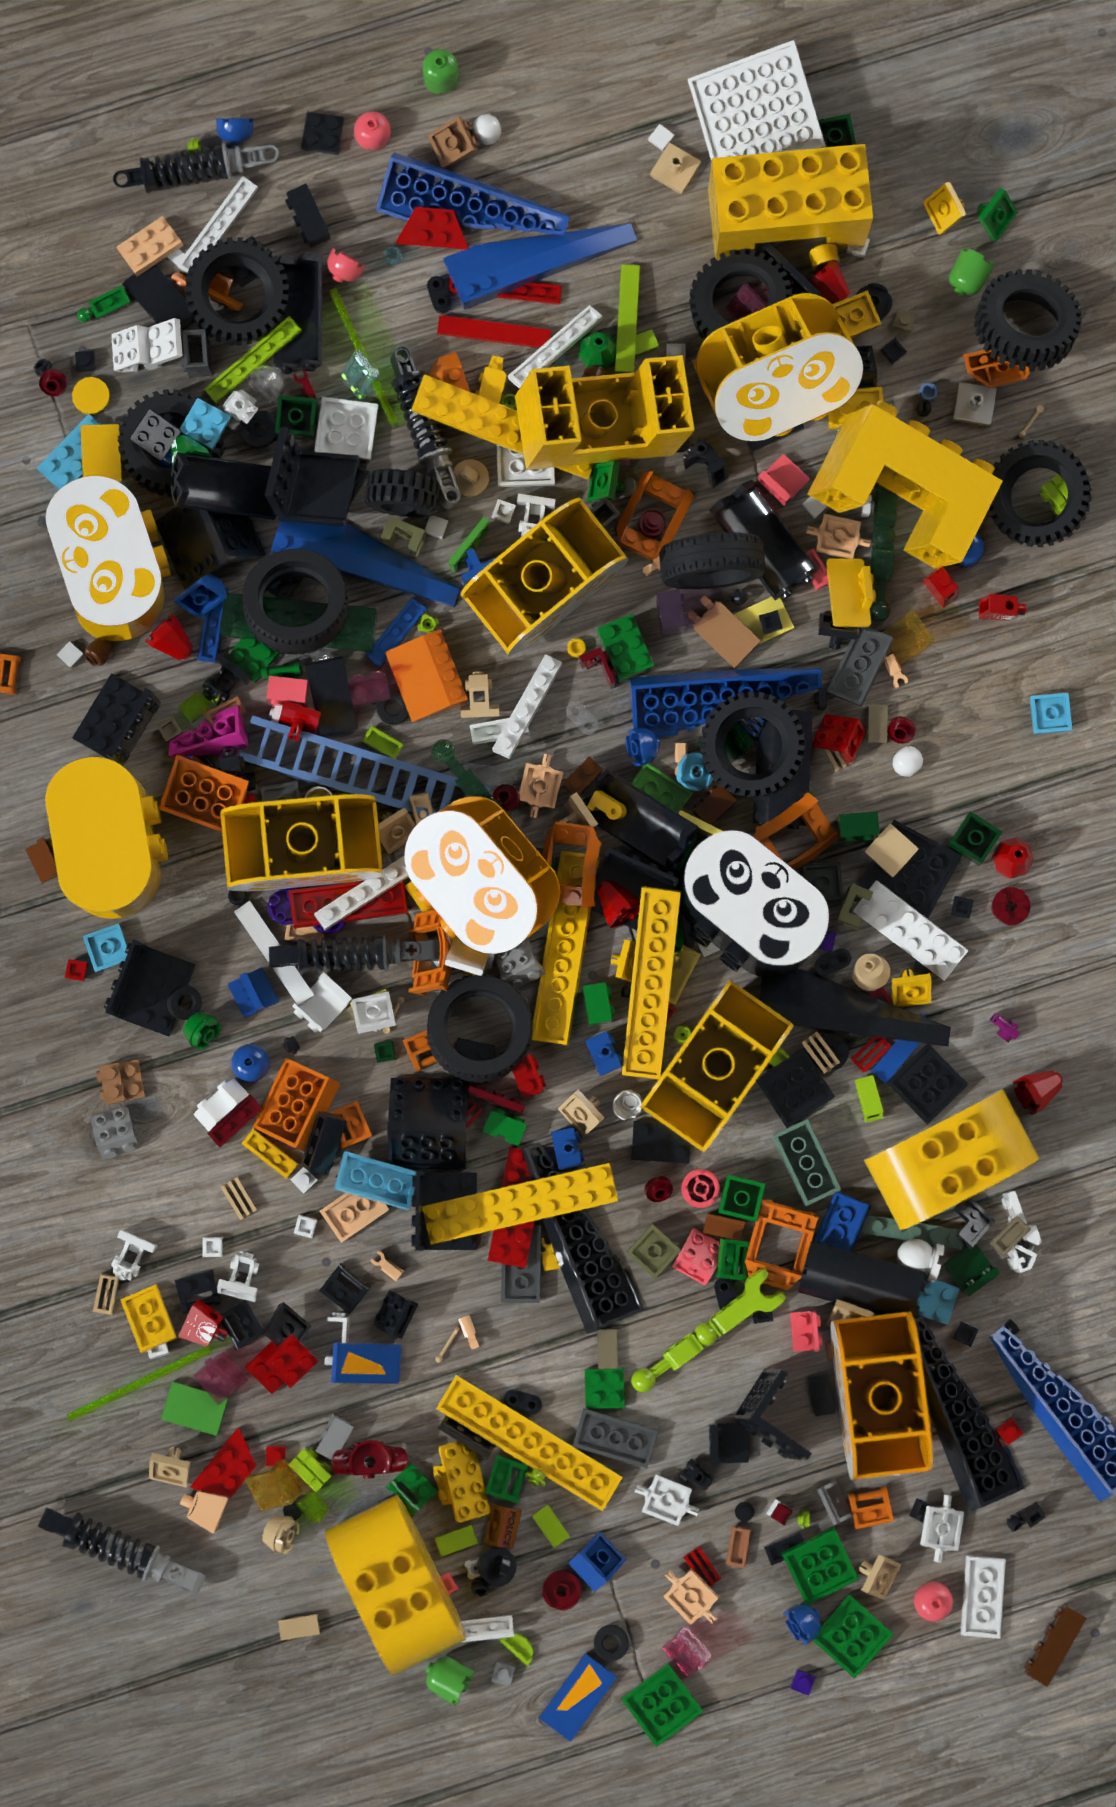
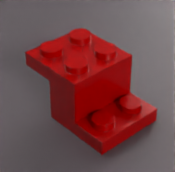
M291 1333L279 1346L271 1341L245 1368L273 1394L284 1383L291 1389L319 1360Z

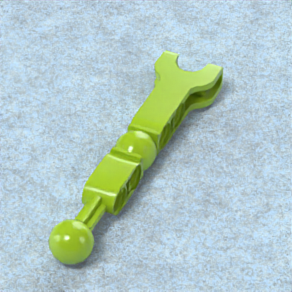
M761 1268L746 1279L744 1292L710 1317L708 1322L698 1324L694 1333L691 1331L663 1352L662 1356L664 1358L650 1369L641 1368L636 1370L631 1378L633 1388L641 1393L651 1391L655 1386L657 1377L669 1368L673 1370L680 1368L704 1349V1346L713 1345L717 1341L718 1335L721 1337L756 1311L771 1312L781 1305L786 1299V1295L783 1292L778 1291L770 1296L763 1295L760 1292V1285L768 1277L766 1268Z

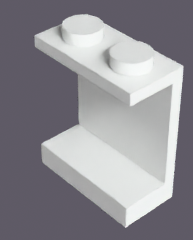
M324 972L311 988L315 996L300 1006L295 1003L292 1005L295 1008L293 1013L301 1020L303 1018L309 1021L307 1026L315 1033L317 1031L322 1033L352 1000Z
M334 1312L332 1316L327 1318V1321L343 1322L342 1343H348L350 1317H345L346 1313ZM333 1355L325 1356L324 1365H332Z

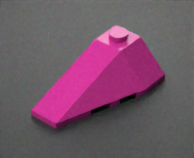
M238 705L216 713V717L212 719L214 729L209 721L205 722L204 720L199 723L200 727L193 731L187 730L169 741V757L176 758V755L185 757L220 754L223 747L232 749V746H236L237 748L240 747V750L248 748V733Z

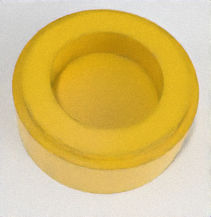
M580 638L571 639L568 642L567 651L570 656L579 658V655L586 652V644Z

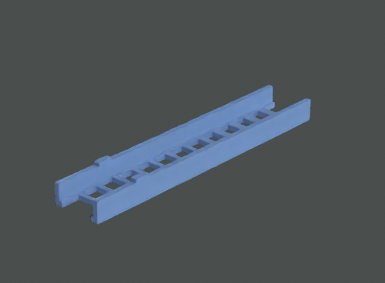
M253 715L250 723L266 728L258 755L253 756L240 752V756L244 757V761L247 764L344 794L372 795L376 797L377 804L397 810L405 807L410 814H413L409 797L412 796L418 775L429 778L424 793H429L430 800L436 781L447 783L439 811L449 805L455 786L466 789L463 797L472 796L473 792L486 796L490 793V788L305 731H302L300 734V738L303 739L293 770L279 767L288 740L287 735L291 727ZM271 730L284 733L275 762L262 758ZM307 741L320 744L312 773L299 770ZM325 747L339 750L330 779L317 775ZM344 752L357 756L348 784L335 781ZM362 758L375 761L367 790L353 786ZM380 763L394 767L385 796L372 792ZM400 769L411 772L402 801L391 798ZM416 807L417 814H419L421 810H426V817L429 816L428 808Z

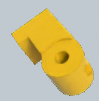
M595 791L587 805V808L591 811H599L600 809L612 820L622 819L627 813L625 805L603 791Z

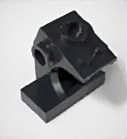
M698 439L695 444L689 447L688 455H683L685 469L696 463L708 466L706 468L708 480L713 488L729 478L726 462L717 455L710 444Z
M220 653L215 660L222 666L213 679L208 678L203 684V695L209 702H213L216 705L221 701L223 703L227 701L231 695L229 692L239 680L245 685L251 681L250 676ZM222 677L229 681V684L223 690L216 686Z
M232 746V749L223 747L219 760H216L217 769L226 773L237 772L238 774L234 776L249 781L247 791L256 790L254 772L243 773L242 768L245 767L244 757L240 756V747Z

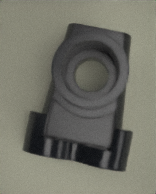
M690 1459L679 1478L685 1483L691 1482L703 1490H707L711 1486L713 1478L699 1467L700 1464Z

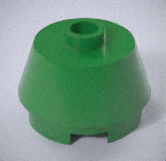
M197 1012L186 1021L183 1027V1034L192 1048L203 1051L210 1047L208 1043L214 1037L218 1038L222 1026L219 1025L215 1016Z

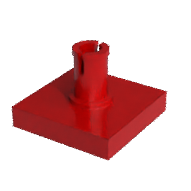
M284 700L279 724L291 727L287 737L292 740L295 734L294 741H299L302 731L316 735L321 712Z

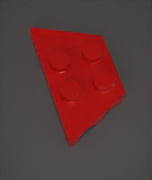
M415 207L396 240V244L468 250V245L455 212L450 209Z
M239 1427L190 1486L192 1489L232 1497L257 1467Z

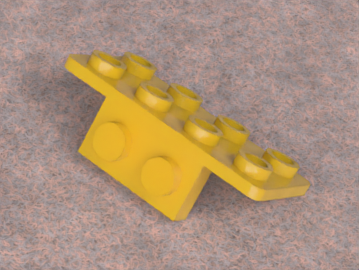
M828 559L826 566L833 625L835 627H870V607L876 600V592L872 588L874 575L870 571V566H864L862 559Z
M459 1441L439 1446L442 1465H437L433 1468L434 1479L439 1489L438 1496L442 1501V1505L452 1504L455 1519L458 1523L489 1514L490 1506L487 1494L485 1493L486 1489L477 1453Z

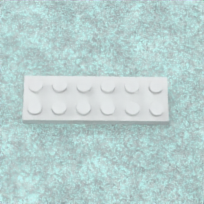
M876 880L869 888L870 891H873L871 900L862 898L853 909V912L945 981L968 952V949Z

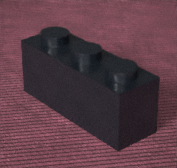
M307 184L286 192V205L289 210L293 209L295 216L292 217L296 226H301L303 232L300 234L304 243L308 242L310 248L330 240V233Z
M318 1111L300 1165L309 1172L329 1175L330 1169L334 1164V1157L340 1146L342 1134L346 1129L347 1121L338 1114Z

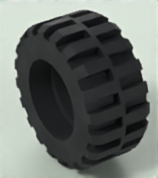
M388 468L377 469L368 475L365 503L369 508L389 515L410 518L430 517L437 511L440 485L435 478L418 472Z

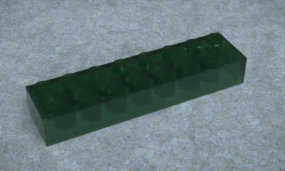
M226 593L227 598L224 599L220 623L221 636L257 640L250 631L245 619L242 594ZM263 596V609L267 617L273 622L286 627H301L311 624L319 619L328 607V603ZM348 605V615L344 627L332 642L323 647L373 653L377 626V608Z

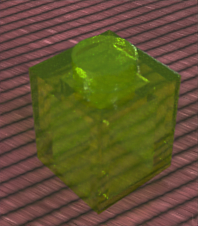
M197 692L178 705L191 723L210 710L207 707L209 704L208 700L203 694L199 696Z
M310 1491L295 1503L308 1522L316 1521L318 1523L326 1517L325 1513L329 1511L316 1491Z

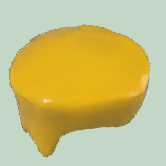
M836 244L819 245L811 249L808 254L814 270L817 265L826 264L829 260H836L840 263Z

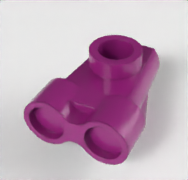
M997 1013L993 1014L990 1018V1021L1000 1028L996 1034L1007 1043L1012 1038L1016 1039L1020 1035V1032L1017 1031L1018 1026L1011 1020L1006 1022Z

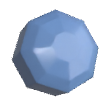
M927 382L921 386L919 396L922 401L931 402L936 399L938 389L935 384Z

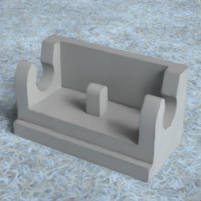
M333 1414L314 1447L315 1451L332 1460L334 1452L342 1449L354 1427L349 1422Z
M836 1479L816 1487L833 1525L851 1517L852 1513Z

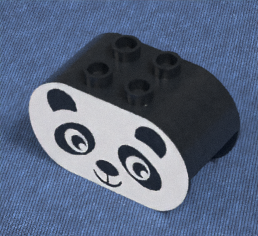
M724 831L708 837L693 851L679 876L676 890L681 891L679 908L685 919L693 927L689 932L690 936L706 948L712 942L723 951L719 959L735 972L742 967L747 972L760 977L770 978L787 975L802 966L818 948L826 934L829 912L827 903L820 891L747 833Z

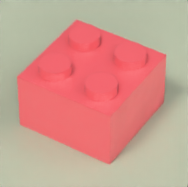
M269 676L267 700L270 705H273V708L275 706H283L284 700L308 708L310 696L308 680Z

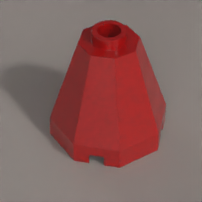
M829 260L813 277L808 279L820 292V296L831 304L847 299L850 294L840 267L835 260Z
M170 613L168 615L170 619H164L150 633L151 640L146 639L145 642L150 647L177 660H186L193 653L191 651L193 646L178 619Z
M1017 838L1000 842L992 855L996 872L1009 879L1026 875L1034 862L1030 845Z
M606 880L599 885L600 888L597 891L606 922L611 930L624 926L626 924L625 920L628 918L631 921L637 917L640 901L636 896L614 880Z
M1053 1070L1024 1075L1013 1081V1085H1017L1014 1093L1025 1110L1029 1108L1032 1110L1029 1113L1034 1115L1042 1111L1060 1091L1063 1079L1058 1072Z

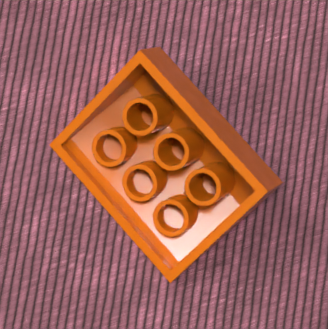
M441 629L422 635L385 652L412 723L466 704L468 698Z
M176 755L159 810L222 832L220 811L231 806L244 804L249 781Z
M285 1058L262 1106L263 1110L258 1114L252 1128L305 1152L318 1111H328L341 1083Z

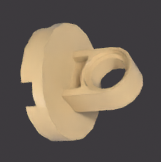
M473 459L464 460L453 469L461 496L472 498L483 494L487 489L489 473L480 461Z

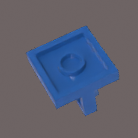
M473 548L466 551L465 563L469 571L461 575L464 587L496 558L481 564Z
M263 967L250 973L245 972L239 975L240 978L228 983L244 1019L279 1002Z

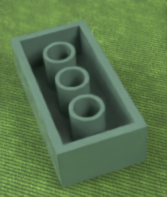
M808 1119L771 1136L804 1206H808L841 1190Z

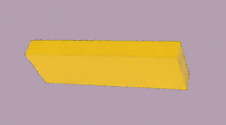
M254 1128L241 1143L286 1179L290 1177L299 1165V1163Z

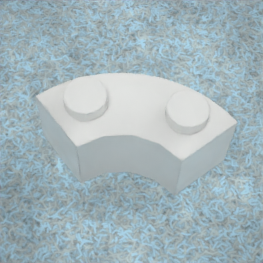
M235 1078L229 1082L223 1081L217 1087L218 1091L210 1099H204L197 1105L199 1109L193 1115L208 1131L249 1096Z

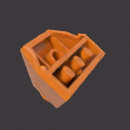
M980 350L963 355L967 374L987 388L1026 380L1031 372L1028 367H1025L1024 371L1018 370L1019 365H1014L1013 369L1009 368V362L1007 361L1004 364L999 363L1000 357L997 356L993 359L990 356L991 350L988 352Z
M454 352L438 357L428 376L470 392L457 353Z

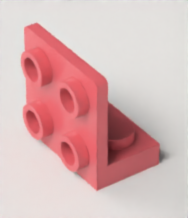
M782 454L766 472L763 470L759 474L757 482L785 507L809 482L810 478L787 456Z
M693 1228L671 1267L705 1286L717 1267L720 1242Z
M815 1311L790 1312L793 1352L812 1350L818 1352L819 1347H822V1336L818 1334L817 1328L821 1327L820 1315H816Z

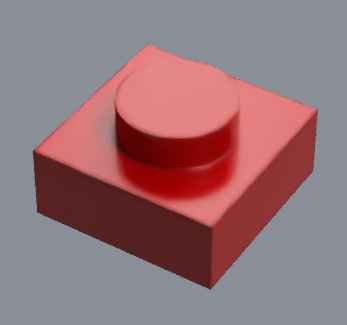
M68 959L65 978L85 982L88 963Z
M1011 1417L996 1428V1431L1007 1445L1023 1435V1432Z
M266 1446V1466H286V1446Z

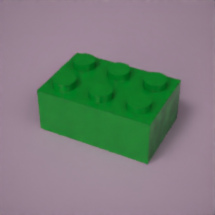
M633 614L597 628V634L604 651L607 652L618 684L629 680V678H634L654 670L653 661Z

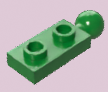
M121 285L89 301L91 308H80L77 312V318L80 322L86 323L95 314L97 320L130 305L131 302Z

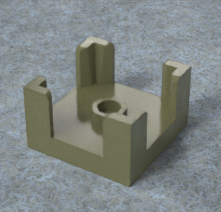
M389 516L381 538L384 539L383 544L391 548L397 535L406 540L410 539L408 548L411 550L410 556L418 559L427 539L425 530Z
M852 883L848 887L835 923L857 931L863 919L849 912H853L856 904L854 900L860 901L862 898L871 900L873 891Z
M651 1224L626 1253L656 1279L681 1250Z

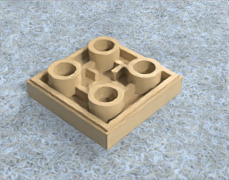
M889 824L864 853L893 878L917 852L918 848L892 824Z

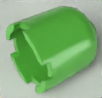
M444 49L431 51L423 61L424 84L429 91L435 94L450 93L457 87L459 82V68L456 58L451 52Z
M962 248L950 271L949 283L955 288L954 292L962 297L964 294L976 295L984 286L995 264L992 261L988 264L983 260L985 256L968 248L966 252V249Z
M443 1656L438 1658L435 1663L430 1662L425 1670L428 1673L426 1685L433 1693L451 1705L456 1706L460 1701L461 1693H465L469 1687L475 1671L450 1657Z

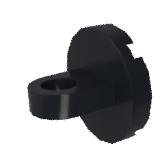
M491 1547L480 1556L478 1573L486 1584L493 1587L504 1586L515 1576V1558L508 1549Z

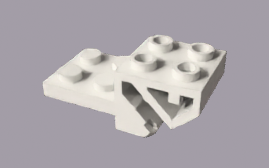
M173 318L151 327L135 325L111 334L114 371L138 372V364H144L145 369L154 370L162 367V363L183 356L180 319Z
M1008 1191L1003 1193L1004 1198H1001L1004 1209H1008L1010 1213L1008 1217L1009 1222L1018 1215L1027 1224L1016 1192ZM1029 1225L1031 1230L1021 1239L1029 1244L1027 1249L1023 1248L1027 1244L1019 1241L1018 1244L1023 1246L1016 1244L1008 1252L1009 1258L1007 1263L1010 1270L1013 1269L1014 1272L1021 1273L1032 1268L1037 1256L1032 1251L1035 1245L1041 1244V1238L1036 1225Z

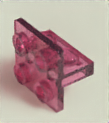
M745 283L726 306V309L739 320L766 308L768 304Z
M374 671L368 676L359 674L352 676V679H348L353 707L391 699L385 672Z
M224 1351L219 1353L214 1359L211 1357L204 1362L205 1366L194 1375V1378L217 1405H220L248 1381L247 1377Z
M686 1625L680 1629L671 1641L662 1647L667 1656L673 1659L680 1670L687 1676L705 1667L709 1663L707 1660L713 1655Z

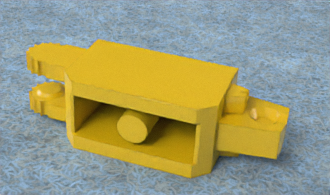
M492 356L488 367H485L484 372H480L478 383H481L480 390L476 389L475 392L476 395L499 404L502 402L501 398L507 382L506 374L503 371L504 359L502 357Z

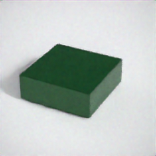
M393 1041L374 1044L377 1063L396 1060Z

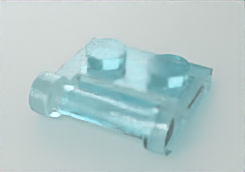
M360 350L353 353L341 373V376L359 399L366 398L371 384L380 375L377 369L372 368ZM364 374H366L367 378L362 386H360L359 382Z

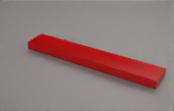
M450 277L448 293L457 294ZM530 282L521 288L498 295L496 298L560 305L562 285Z
M439 315L437 335L540 348L550 340L551 330Z

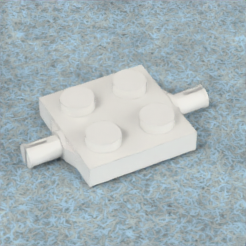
M655 1474L653 1482L648 1488L638 1484L634 1492L645 1496L642 1512L679 1526L680 1520L686 1512L695 1516L699 1512V1508L689 1505V1496L692 1488Z
M944 1494L943 1506L926 1507L920 1545L935 1549L934 1562L942 1563L943 1551H958L964 1512L950 1508L951 1495Z

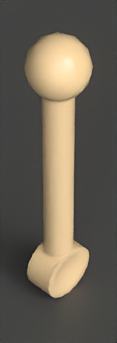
M1042 405L1037 406L1036 412L1033 415V417L1030 419V421L1025 426L1023 431H1020L1018 433L1019 438H1024L1026 436L1025 433L1029 429L1031 424L1037 418L1039 413H1042L1044 411V407Z
M398 997L397 999L398 1003L393 1011L394 1018L401 1004L405 1001L403 997ZM390 1027L383 1028V1032L385 1034L390 1033Z
M459 1327L455 1328L441 1353L435 1357L436 1362H442V1357L458 1333Z

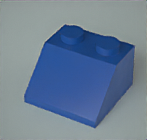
M209 573L196 581L173 599V601L200 619L226 599L227 594L223 581Z
M599 1531L573 1556L568 1564L595 1592L609 1581L627 1559Z

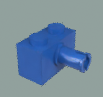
M605 1031L585 1040L599 1076L621 1068L620 1063L623 1060L619 1052L615 1053L613 1045L616 1043L612 1034L608 1035Z
M573 1127L551 1132L559 1170L582 1166L581 1162L585 1160L583 1150H578L577 1143L581 1142L579 1131H574Z

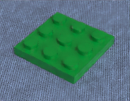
M834 1527L781 1552L806 1605L859 1580Z
M848 1594L821 1624L820 1632L813 1642L855 1679L894 1634Z
M668 1662L621 1697L625 1706L655 1747H658L703 1712L700 1705Z

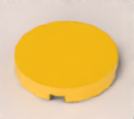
M87 377L78 381L74 386L72 392L73 403L83 414L97 415L103 412L109 405L110 391L99 378Z

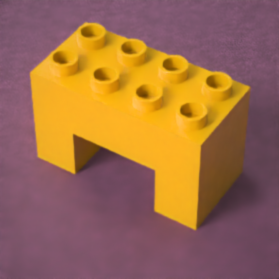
M865 144L712 158L708 194L714 253L717 261L720 260L719 254L725 253L726 257L730 256V250H735V254L738 255L740 254V249H746V254L750 255V251L755 248V243L826 237V244H836L837 250L847 249L848 247H864L873 221Z
M683 355L647 358L634 373L580 378L571 377L570 366L531 369L515 395L526 470L672 456L694 432Z
M878 401L876 405L865 406L848 414L807 495L841 513L864 506L875 483L923 510L903 549L905 552L934 569L961 563L1003 482L992 475L995 468L990 463L975 458L973 462H970L960 456L963 449L952 441L943 439L941 443H938L928 437L931 430L924 424L914 420H910L906 424L896 418L898 410L886 402Z

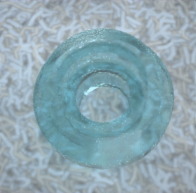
M393 246L387 248L383 255L385 262L391 266L399 264L402 260L401 250ZM395 254L396 258L390 259V255Z

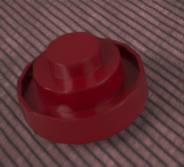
M48 369L41 374L39 387L46 395L56 397L65 392L67 378L60 370Z
M652 509L642 513L639 518L638 527L646 537L655 538L663 534L667 522L661 512Z
M895 717L887 727L889 738L899 744L910 742L916 733L915 724L907 717Z
M502 784L494 790L492 801L496 802L508 813L518 807L520 794L514 786Z
M657 1176L646 1183L644 1191L647 1199L650 1201L662 1202L671 1196L673 1186L667 1177Z

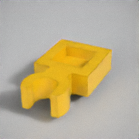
M541 1238V1244L546 1248V1251L541 1252L544 1271L559 1269L560 1266L552 1244H546L544 1238Z

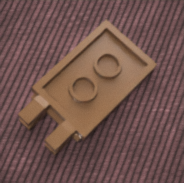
M704 595L699 601L708 608L707 612L701 617L691 609L686 615L695 622L693 625L695 627L694 630L736 669L758 646L761 640L722 602L718 603L716 601L714 603Z

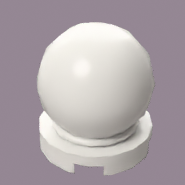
M909 1239L902 1243L896 1253L897 1264L925 1272L926 1280L934 1283L941 1268L938 1260L939 1255L943 1256L944 1245L936 1243L931 1248L928 1242L921 1239Z

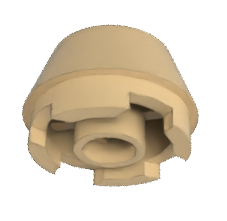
M875 954L861 956L852 968L854 982L866 991H876V989L884 986L890 977L888 962Z
M273 1516L264 1528L263 1542L276 1554L289 1553L294 1546L291 1544L294 1534L298 1535L299 1523L295 1522L291 1516Z

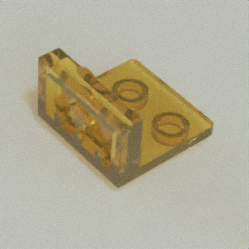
M913 609L907 612L905 617L881 632L894 638L890 650L901 665L934 642V638Z
M285 1459L279 1460L270 1471L250 1475L245 1478V1482L261 1511L291 1505L302 1492Z

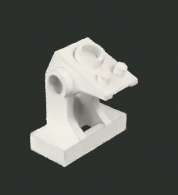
M243 390L233 391L222 405L223 412L231 416L227 427L235 432L240 426L241 420L248 424L259 410L255 406L258 403L257 400Z
M518 494L517 505L526 506L524 521L520 520L518 532H522L521 537L537 525L528 523L529 515L540 516V522L544 519L545 509L555 510L556 499Z
M120 1230L117 1237L126 1242L120 1257L115 1256L111 1266L117 1278L131 1281L133 1276L137 1277L141 1266L138 1265L145 1250L155 1253L158 1245ZM128 1250L138 1254L133 1264L124 1261Z
M239 1251V1254L232 1258L230 1268L233 1269L229 1281L219 1279L218 1293L252 1302L256 1301L257 1288L250 1287L253 1274L257 1275L259 1263H256L257 1259L253 1258V1254ZM238 1272L248 1274L245 1283L235 1281Z

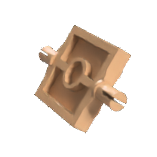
M824 514L819 528L808 526L806 534L817 535L816 552L846 559H853L858 545L869 548L871 540L860 538L861 522Z
M544 754L542 765L526 763L519 794L520 802L528 803L531 806L529 814L531 818L533 816V818L537 819L539 808L555 809L563 772L549 767L552 755H548L547 759V754Z
M692 1568L679 1578L671 1570L665 1574L673 1584L663 1597L690 1625L703 1616L711 1624L717 1620V1617L710 1611V1608L718 1600L719 1596Z

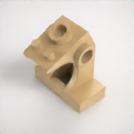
M473 672L472 675H469V680H465V690L469 691L470 706H461V718L499 716V704L489 705V690H492V679H488V674H484V672ZM473 691H485V701L474 702Z

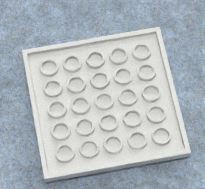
M794 40L688 79L711 161L712 158L826 148Z

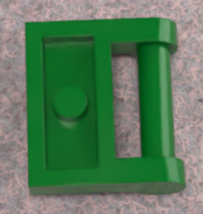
M299 663L267 668L266 666L261 667V676L264 680H268V682L269 676L298 679V676H302V669Z
M720 1238L716 1277L746 1281L749 1276L747 1275L745 1259L750 1242ZM740 1247H742L741 1262H740V1271H739V1274H737V1272H738V1263H739Z
M497 1455L485 1493L519 1503V1494L525 1473L529 1471L530 1466ZM513 1467L519 1468L512 1493L508 1494L506 1490Z
M412 1462L386 1486L389 1491H392L401 1498L412 1516L438 1492L435 1486ZM402 1481L420 1501L415 1504L397 1484Z

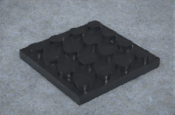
M893 820L891 824L918 848L917 852L893 878L872 860L858 886L869 890L877 880L928 919L956 868L961 855Z

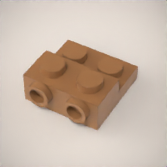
M458 116L427 135L443 169H447L460 160L465 161L479 152L477 148L479 142L475 136L471 135L469 130L472 127L467 119L464 120Z
M139 1059L99 1066L100 1071H96L98 1082H102L103 1090H100L101 1100L105 1101L107 1105L146 1098Z

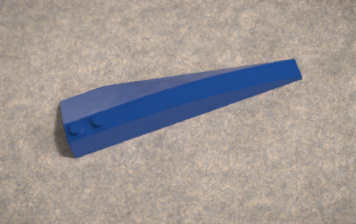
M395 152L390 157L376 211L408 221L415 207L454 210L459 225L463 227L495 228L510 231L520 230L522 232L532 231L559 235L565 234L570 218L566 214L518 195Z
M631 223L565 232L564 235L550 234L478 244L468 248V250L445 257L443 261L463 309L466 310L496 298L498 295L521 288L525 284L539 281L638 240Z
M281 521L271 548L272 553L287 549L311 550L332 561L342 575L455 607L460 588L348 523L345 524V527Z
M821 668L746 669L629 678L633 729L647 728L656 737L678 735V731L686 729L690 731L697 726L706 724L705 720L707 717H710L711 711L714 708L716 709L720 702H725L728 700V697L737 696L738 693L763 692L767 695H773L777 699L785 700L796 694L801 695L822 688Z
M1002 1326L990 1336V1339L1028 1404L1099 1502L1111 1497L1116 1493V1429L1110 1424L1111 1420L1095 1410L1096 1407L1092 1403H1087L1075 1388L1059 1374L1055 1375L1050 1370L1051 1367L1037 1359L1035 1357L1036 1354L1032 1350H1027L1015 1335Z

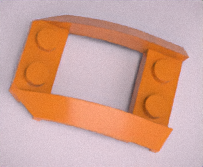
M654 471L643 473L637 484V489L631 496L616 527L618 545L651 561L659 556V552L664 545L673 541L695 498L689 488L684 490L653 475ZM644 493L677 509L661 543L627 527Z
M810 793L804 794V797L798 802L793 803L767 823L755 828L754 838L783 861L768 836L801 816L817 843L802 855L787 863L794 871L814 859L838 839V832L834 831L817 804L819 800Z
M555 822L545 837L542 857L550 866L554 842L587 846L582 885L559 882V903L581 906V909L595 906L596 873L602 842H599L593 826Z
M435 909L416 914L413 919L415 922L412 929H408L407 932L411 934L412 941L428 940L426 932L437 930L440 943L438 968L431 970V961H414L411 978H414L413 987L408 990L412 994L426 996L428 991L437 989L447 991L452 967L445 965V960L451 947V940L440 924L442 917Z
M772 1199L762 1200L745 1259L748 1276L761 1268H766L768 1277L763 1281V1284L789 1290L802 1277L809 1246L819 1216L811 1210L806 1212L772 1202ZM766 1222L803 1232L792 1270L756 1260Z

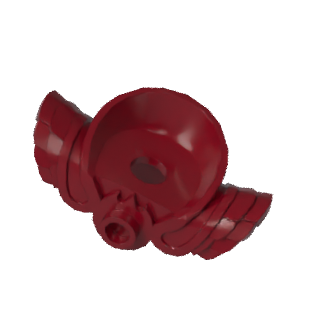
M371 1439L354 1442L353 1446L336 1450L332 1458V1467L335 1474L363 1475L365 1479L375 1478L377 1474L382 1475L404 1471L408 1464V1456L403 1448L384 1445V1441ZM367 1456L374 1457V1466L366 1467L364 1459Z

